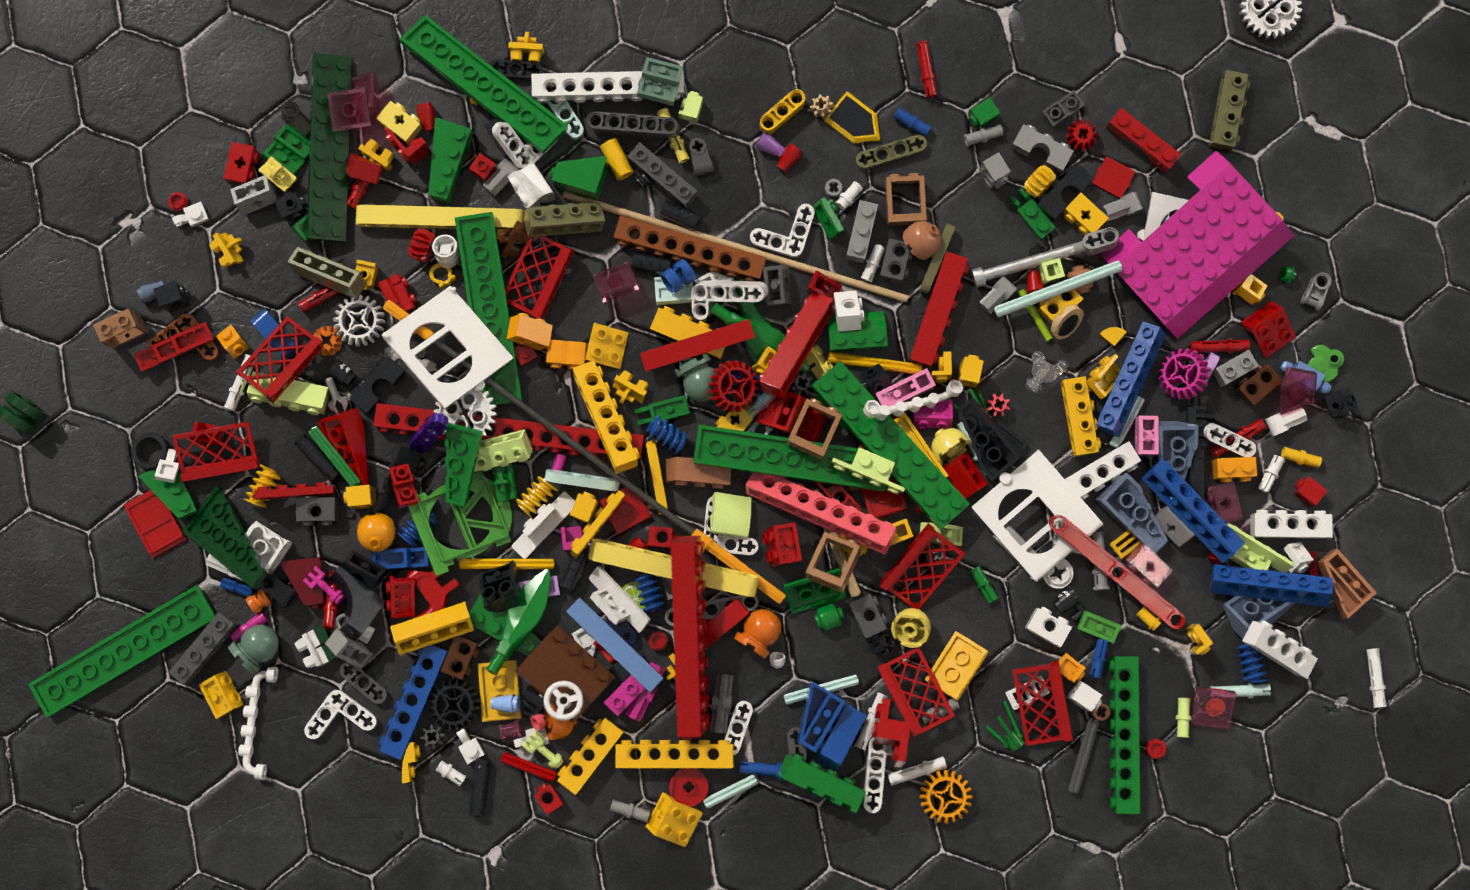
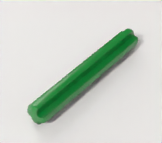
M319 427L311 428L309 435L350 486H359L361 480Z

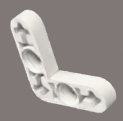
M497 122L493 126L492 133L517 168L523 169L531 163H535L543 155L539 151L535 153L533 146L529 143L524 145L508 123ZM501 127L504 128V130H503V133H504V134H500V132H501V129H500V128H501ZM512 140L516 142V149L514 151L509 148ZM522 157H526L524 159L525 164L521 163L523 161Z
M803 204L798 208L789 237L756 228L750 234L751 243L756 247L788 257H799L803 252L814 218V208L809 204ZM805 209H809L811 214L807 215L805 222H809L808 225L804 222H797L798 219L802 221L803 213L801 211H805ZM803 226L806 232L804 235L798 236L795 233V228ZM761 233V237L767 239V235H769L768 245H764L766 241L762 239L756 242L753 236ZM774 238H779L782 241V245L779 248H774L771 245V241ZM795 239L803 240V242H798L797 248L800 251L792 253V249L789 247L794 246Z
M710 497L707 500L704 524L705 535L707 531L710 532V528L708 527V521L710 520V516H708V512H713V507L710 506V503H713L712 497ZM718 534V536L714 535V541L731 554L749 556L754 555L758 550V543L753 538ZM732 539L736 542L734 550L726 549L725 542ZM738 540H743L742 544L744 545L751 541L752 545H755V549H752L751 552H747V548H741L742 552L737 551L739 548Z
M334 690L327 696L307 723L304 732L310 739L320 738L339 712L363 730L368 731L377 726L378 719L372 712L345 692ZM340 694V699L343 702H346L347 699L350 701L344 706L343 710L341 709L343 704L340 702L334 703V695ZM350 705H356L358 708V713L355 716H351L348 713ZM323 709H328L331 712V717L328 720L321 718V711ZM362 711L365 712L362 716L372 718V726H365L366 722L362 718L359 721L356 720L362 714ZM317 718L319 722L325 725L324 727L319 725L317 728L318 734L311 735L310 727H315L318 724L315 721Z

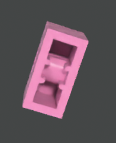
M1138 416L1135 418V451L1138 456L1154 457L1159 454L1158 416Z

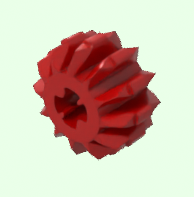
M1080 119L1079 124L1074 121L1072 127H1068L1067 131L1069 134H1066L1065 137L1070 139L1068 142L1069 146L1075 145L1074 151L1078 147H1080L1081 152L1085 151V147L1091 150L1092 145L1097 143L1095 138L1098 137V133L1093 132L1096 126L1090 127V121L1084 124L1083 119ZM1080 133H1081V135H1082V133H1084V134H1085V138H1084V139H1083V137L1080 138L1078 135H1079Z
M426 229L415 231L408 248L409 256L416 261L426 262L432 254V244L435 240V235Z

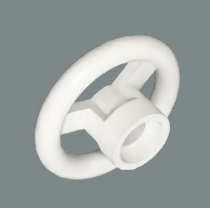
M559 681L547 689L544 695V706L548 714L553 718L569 720L581 711L583 695L574 683ZM568 687L576 695L569 696L566 693H560L557 688ZM552 693L556 696L557 712L550 705ZM562 697L567 698L566 704L560 703ZM577 701V705L571 713L563 714L564 709L569 708L572 702Z

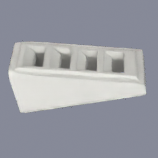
M1038 676V678L1044 682L1042 676ZM1033 679L1029 686L1037 693L1038 690L1034 683L1037 682L1040 688L1042 684ZM1045 687L1039 695L1043 697L1050 692ZM1016 688L1005 692L1013 710L1019 708V704H1017L1013 696ZM1025 690L1024 692L1028 699L1024 700L1023 696H1021L1022 700L1030 703L1034 696H1031L1030 692Z

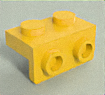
M1117 354L1111 357L1105 356L1099 362L1100 366L1090 372L1089 375L1091 377L1086 381L1087 385L1100 399L1106 397L1112 390L1121 369L1114 362L1118 358Z

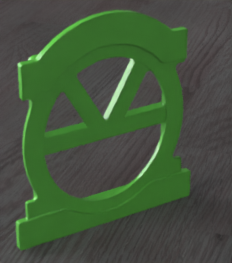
M483 471L473 474L470 491L474 492V495L467 502V505L461 508L459 505L451 504L469 549L456 550L443 546L434 538L430 529V511L435 502L446 494L445 485L436 489L429 496L425 492L417 494L418 504L408 506L436 576L448 572V566L454 564L453 559L469 558L482 553L493 543L498 547L511 541L509 531L512 523V511L509 500L497 502L493 481L486 478ZM483 497L491 507L493 522L467 519L465 517L479 499ZM469 527L487 529L490 532L481 543L476 545Z

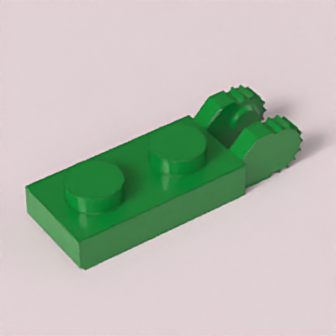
M1020 188L1018 193L1026 203L1021 206L1020 202L1013 195L1009 197V200L1039 240H1042L1056 227L1037 206L1035 201L1030 199L1025 190Z
M686 395L648 404L649 406L634 410L635 414L638 415L648 411L651 413L650 418L637 421L638 426L650 424L656 415H659L661 420H670L690 414Z

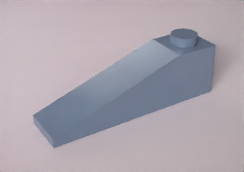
M1158 421L1159 454L1157 455V462L1163 458L1185 480L1192 463V458L1198 447V425L1179 421Z
M1125 473L1108 485L1095 499L1110 516L1153 554H1156L1168 541L1143 494L1141 486L1128 473Z
M1235 596L1226 602L1223 607L1233 630L1244 639L1252 621L1259 623L1265 621L1273 624L1296 603Z

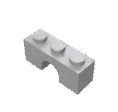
M1024 124L1011 146V149L1026 157L1034 148L1044 149L1047 153L1045 166L1060 175L1074 152L1069 145L1062 142L1058 143L1054 141L1052 136L1048 134L1043 135L1037 132L1034 126H1026Z
M859 200L846 255L847 260L864 263L878 204Z

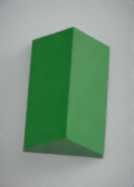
M840 568L825 572L838 578L841 577ZM807 578L783 585L791 614L847 598L845 589L841 593Z

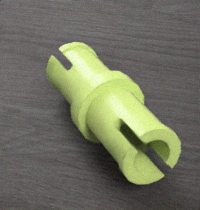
M1178 698V715H1176V720H1178L1177 737L1189 738V720H1191L1190 698Z

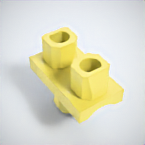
M270 157L258 170L262 175H266L284 193L297 181V177L273 157Z

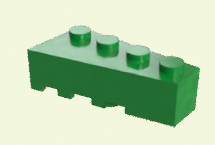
M435 117L428 194L431 199L450 204L474 133L471 128Z

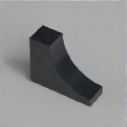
M339 566L328 579L345 596L343 599L345 618L340 630L345 636L356 641L363 635L386 601Z

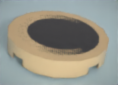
M1077 305L1065 307L1064 313L1062 315L1058 314L1052 322L1051 332L1057 339H1064L1070 336L1079 327L1084 314L1083 310Z

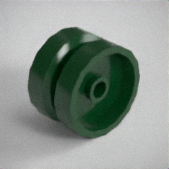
M10 390L5 400L13 408L1 404L0 418L21 432L31 436L37 427L29 418L36 422H41L47 413L30 399Z

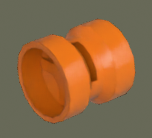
M262 588L257 591L256 595H250L246 598L247 604L255 614L261 612L264 606L268 607L273 604L269 594Z

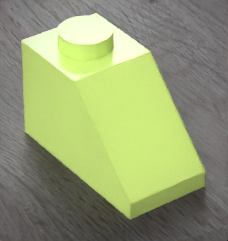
M921 523L920 532L928 523ZM929 523L934 527L935 531L954 545L962 546L963 527L947 524L940 531L934 523ZM934 537L930 544L942 545V542Z

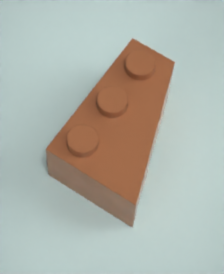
M673 457L665 460L664 482L675 483V485L679 486L694 484V487L712 485L714 489H724V486L730 485L731 469L693 464L694 458Z
M1338 549L1329 551L1318 561L1323 577L1333 578L1332 598L1341 619L1349 618L1376 594V591Z

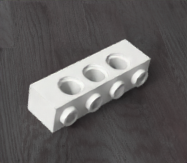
M1130 441L1065 480L1084 500L1089 497L1088 492L1094 489L1097 492L1104 488L1106 481L1111 480V482H1114L1121 477L1120 473L1127 470L1129 473L1138 468L1137 463L1141 459ZM1115 458L1122 461L1123 465L1121 468L1115 467ZM1099 468H1103L1106 471L1105 478L1098 476L1097 471ZM1082 478H1087L1090 481L1088 488L1081 485Z
M1256 510V513L1250 515V533L1254 538H1333L1332 514H1326V511H1314V514H1307L1305 510H1297L1295 514H1287V510H1276L1275 514H1270L1268 510ZM1269 519L1275 521L1276 526L1274 529L1268 526ZM1289 519L1295 522L1294 529L1288 527L1287 522ZM1309 519L1314 522L1312 530L1307 527Z
M1252 621L1242 641L1291 673L1308 679L1318 659L1311 654L1312 651L1304 646L1299 647V642L1292 638H1285L1286 634L1277 629L1274 631L1272 629L1273 626L1268 622L1262 621L1259 623Z

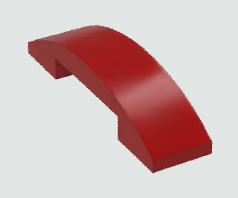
M738 598L707 623V629L704 630V638H707L708 641L707 648L750 613Z

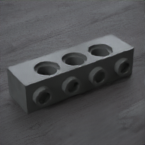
M640 142L627 156L629 163L682 207L687 209L698 196V192L694 187Z
M218 612L168 673L183 685H189L239 624L225 612Z

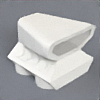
M531 163L521 170L514 171L508 176L510 184L525 208L531 206L539 207L540 203L556 200L552 189L535 163Z
M255 521L246 534L266 572L271 575L288 552L292 542Z

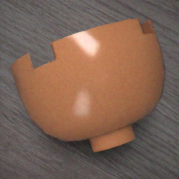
M915 222L903 232L905 245L909 244L912 248L910 252L919 259L927 260L940 248L941 236L939 230L929 222Z

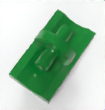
M513 465L493 467V486L496 489L497 502L517 499Z

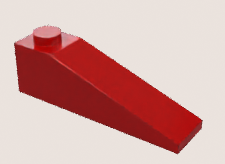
M358 408L317 420L320 430L361 480L359 486L368 485L364 425Z

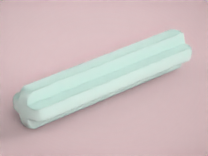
M1137 397L1120 437L1113 436L1110 441V445L1118 448L1122 444L1144 403L1142 397Z
M750 775L704 798L703 802L706 808H710L756 785L758 781L755 775Z

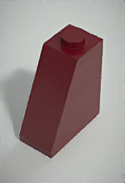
M315 557L281 561L282 568L304 606H310V609L322 608V604L326 603V592L318 585L315 589H311L303 580L306 577L311 582L313 581L308 574L312 572L316 576L318 575L313 569L315 566L324 572L323 558Z

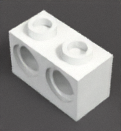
M1076 682L1066 697L1085 711L1091 712L1093 709L1097 710L1102 702L1100 699L1102 694L1083 682Z

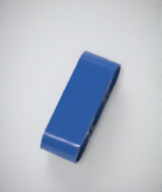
M266 309L262 310L251 320V323L265 339L279 325ZM284 338V347L296 346L292 338ZM273 339L270 345L273 348L282 347L281 339ZM296 350L285 351V360L292 358L296 354ZM282 351L277 352L283 358Z

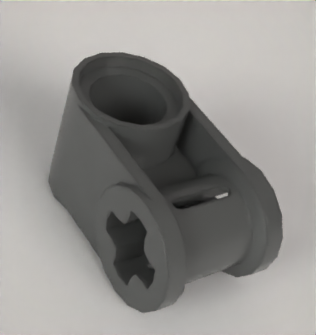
M701 138L692 139L689 144V153L695 177L714 172L705 141ZM696 144L701 147L699 152L694 149Z

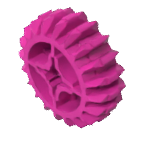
M1186 348L1185 351L1179 349L1178 354L1171 351V358L1165 356L1167 362H1162L1161 365L1164 368L1158 370L1162 374L1158 378L1162 382L1160 384L1161 387L1165 388V393L1170 394L1173 398L1178 397L1179 400H1183L1184 396L1187 400H1190L1191 394L1197 397V391L1204 392L1201 387L1203 385L1208 386L1205 379H1210V375L1206 373L1211 370L1207 367L1209 363L1207 360H1204L1202 354L1198 355L1196 350L1191 352L1189 348ZM1183 361L1195 362L1193 365L1189 364L1187 366L1182 364ZM1183 369L1187 372V373H1185V374H1186V375H1185V378L1182 377V376H1184V375H1183V373H1184ZM1176 383H1185L1187 387L1177 388L1174 385Z

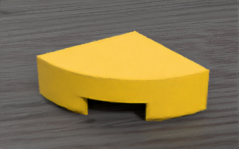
M1111 327L1103 330L1099 335L1114 347L1127 331L1118 327Z

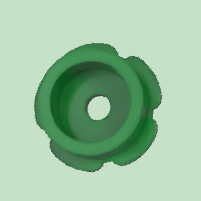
M1284 266L1281 269L1279 278L1285 284L1295 280L1296 271H1294V267Z

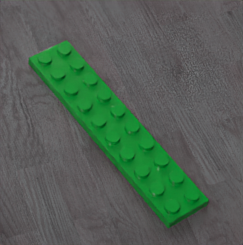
M424 15L400 38L402 45L498 120L508 123L516 134L542 154L568 130L566 123L428 16Z
M493 212L454 217L468 306L513 357V360L492 374L490 378L523 401L514 342L507 340L510 317ZM485 382L482 393L486 391L490 393L487 398L493 397L494 399L490 403L491 405L512 403Z
M841 361L812 384L811 387L829 407L839 411V414L842 415L840 420L869 452L895 462L890 475L900 486L905 488V492L940 531L970 505L890 415L883 421L877 418H868L865 415L863 408L870 400H876Z
M698 425L693 464L880 492L885 491L886 486L882 484L878 487L869 483L870 479L863 477L859 479L852 476V472L847 469L843 472L834 468L835 464L831 463L833 458L852 465L858 448L829 444L823 458L820 460L786 444L788 440L786 437ZM809 441L820 447L823 446V443Z
M196 585L32 681L28 686L46 718H49L209 624L216 614L200 586Z

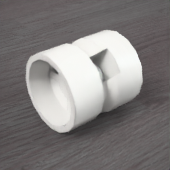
M440 235L434 240L432 249L438 264L444 268L456 266L460 261V251L456 240L450 235Z

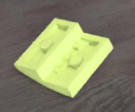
M714 492L712 495L713 512L710 515V533L748 538L751 519V498Z

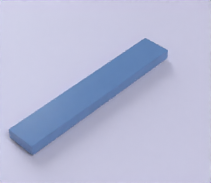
M580 597L566 611L649 692L664 679Z

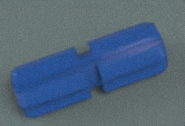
M223 578L220 583V587L232 592L236 591V593L247 597L253 594L254 589L248 585L238 584V582Z

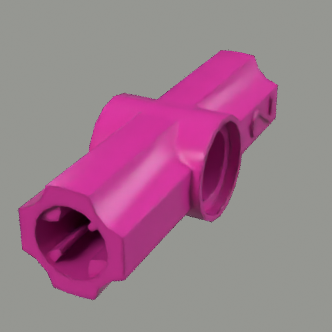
M650 662V665L662 676L665 668ZM657 686L651 692L645 688L630 703L625 715L640 722L657 692Z

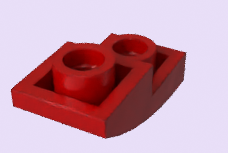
M404 464L389 468L399 508L418 504L419 500L413 485L414 480L409 465Z

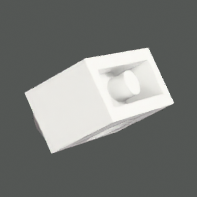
M857 291L835 292L834 307L838 332L861 330V322L864 321V310H860L862 309V299L858 298Z
M1045 607L1041 609L1035 608L1025 629L1060 648L1072 628L1068 625L1069 621L1060 616L1058 619L1051 615L1052 611ZM1048 620L1054 625L1053 630L1050 632L1044 627L1045 622Z

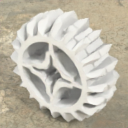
M359 295L358 300L351 297L352 302L344 299L346 305L339 304L338 306L342 310H335V314L339 315V317L333 318L334 322H339L334 325L335 329H340L337 335H343L342 340L344 342L348 340L349 345H353L355 342L357 347H360L361 341L367 346L368 339L374 343L375 341L372 337L375 335L379 338L380 335L377 331H384V328L380 326V324H385L386 322L380 319L385 316L383 312H379L382 307L380 305L376 306L377 302L375 300L370 302V297L368 296L364 301L362 295ZM355 307H366L358 313L351 311ZM371 311L374 315V323L372 327L368 324V318L370 316L369 313ZM347 315L351 318V323L349 325L350 328L348 330H346L345 327V318ZM353 316L359 317L366 326L359 324ZM359 329H365L368 331L363 335H352Z

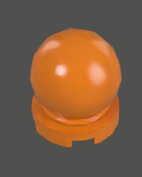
M758 609L746 617L743 624L744 632H736L734 639L744 646L748 643L754 647V653L765 659L770 653L766 650L767 646L773 645L779 639L781 621L774 612Z

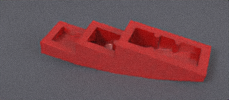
M203 322L133 355L141 372H144L214 339L206 322Z

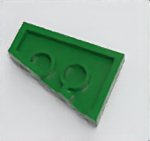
M157 468L138 476L179 520L197 513L185 483L181 482L179 470L175 483L155 480Z

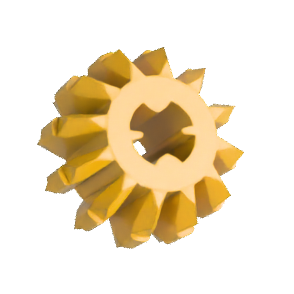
M1040 166L1028 177L1024 188L1035 198L1040 197L1055 181L1056 175L1047 166Z

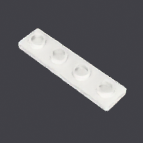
M563 492L552 504L542 505L537 511L538 515L534 519L530 518L523 525L525 528L523 530L524 533L512 544V548L523 559H526L572 511L575 501L566 492Z
M597 566L590 575L589 580L598 590L592 593L590 599L615 625L627 620L639 633L642 632L650 622V618L601 566Z

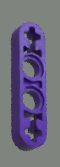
M441 413L432 414L412 436L409 448L418 453L425 452L446 430L449 418Z

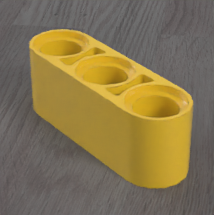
M795 89L773 106L760 119L761 132L771 135L804 107L805 94L801 90ZM797 96L802 101L796 104L791 99ZM779 109H785L788 113L784 116H781L777 113V111ZM766 121H771L773 123V126L771 128L764 127L763 123Z

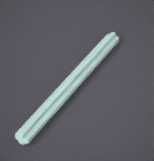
M1117 260L995 306V313L997 317H1001L1122 271L1121 262Z

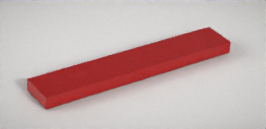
M750 319L642 352L640 356L646 372L755 338Z

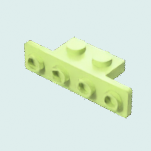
M858 448L852 465L833 458L831 463L835 464L834 468L843 472L847 469L852 472V476L859 479L863 477L870 479L869 483L880 487L881 484L887 486V490L894 494L905 491L904 487L888 481L895 462L867 450Z
M1227 523L1245 542L1236 554L1229 559L1244 568L1268 570L1269 566H1272L1280 572L1287 573L1293 567L1294 563L1288 560V558L1241 531L1238 527Z

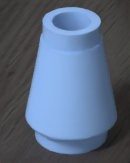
M515 694L491 698V709L513 714L520 710V697L515 696Z

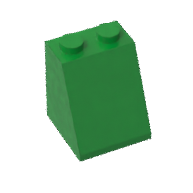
M605 156L557 162L556 167H552L550 173L551 182L555 189L598 201L609 168L608 159Z

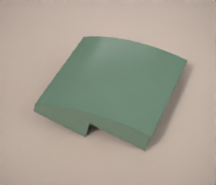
M646 57L637 97L674 106L683 66Z

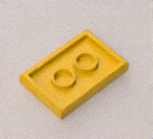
M955 631L931 669L941 690L958 701L989 651ZM928 674L927 677L925 678V681H927V682L929 681V678H930L929 674Z
M517 660L505 661L497 676L486 670L490 663L478 664L482 722L522 718L521 705L519 712L514 714L491 709L492 697L511 694L520 697L518 673L515 672Z

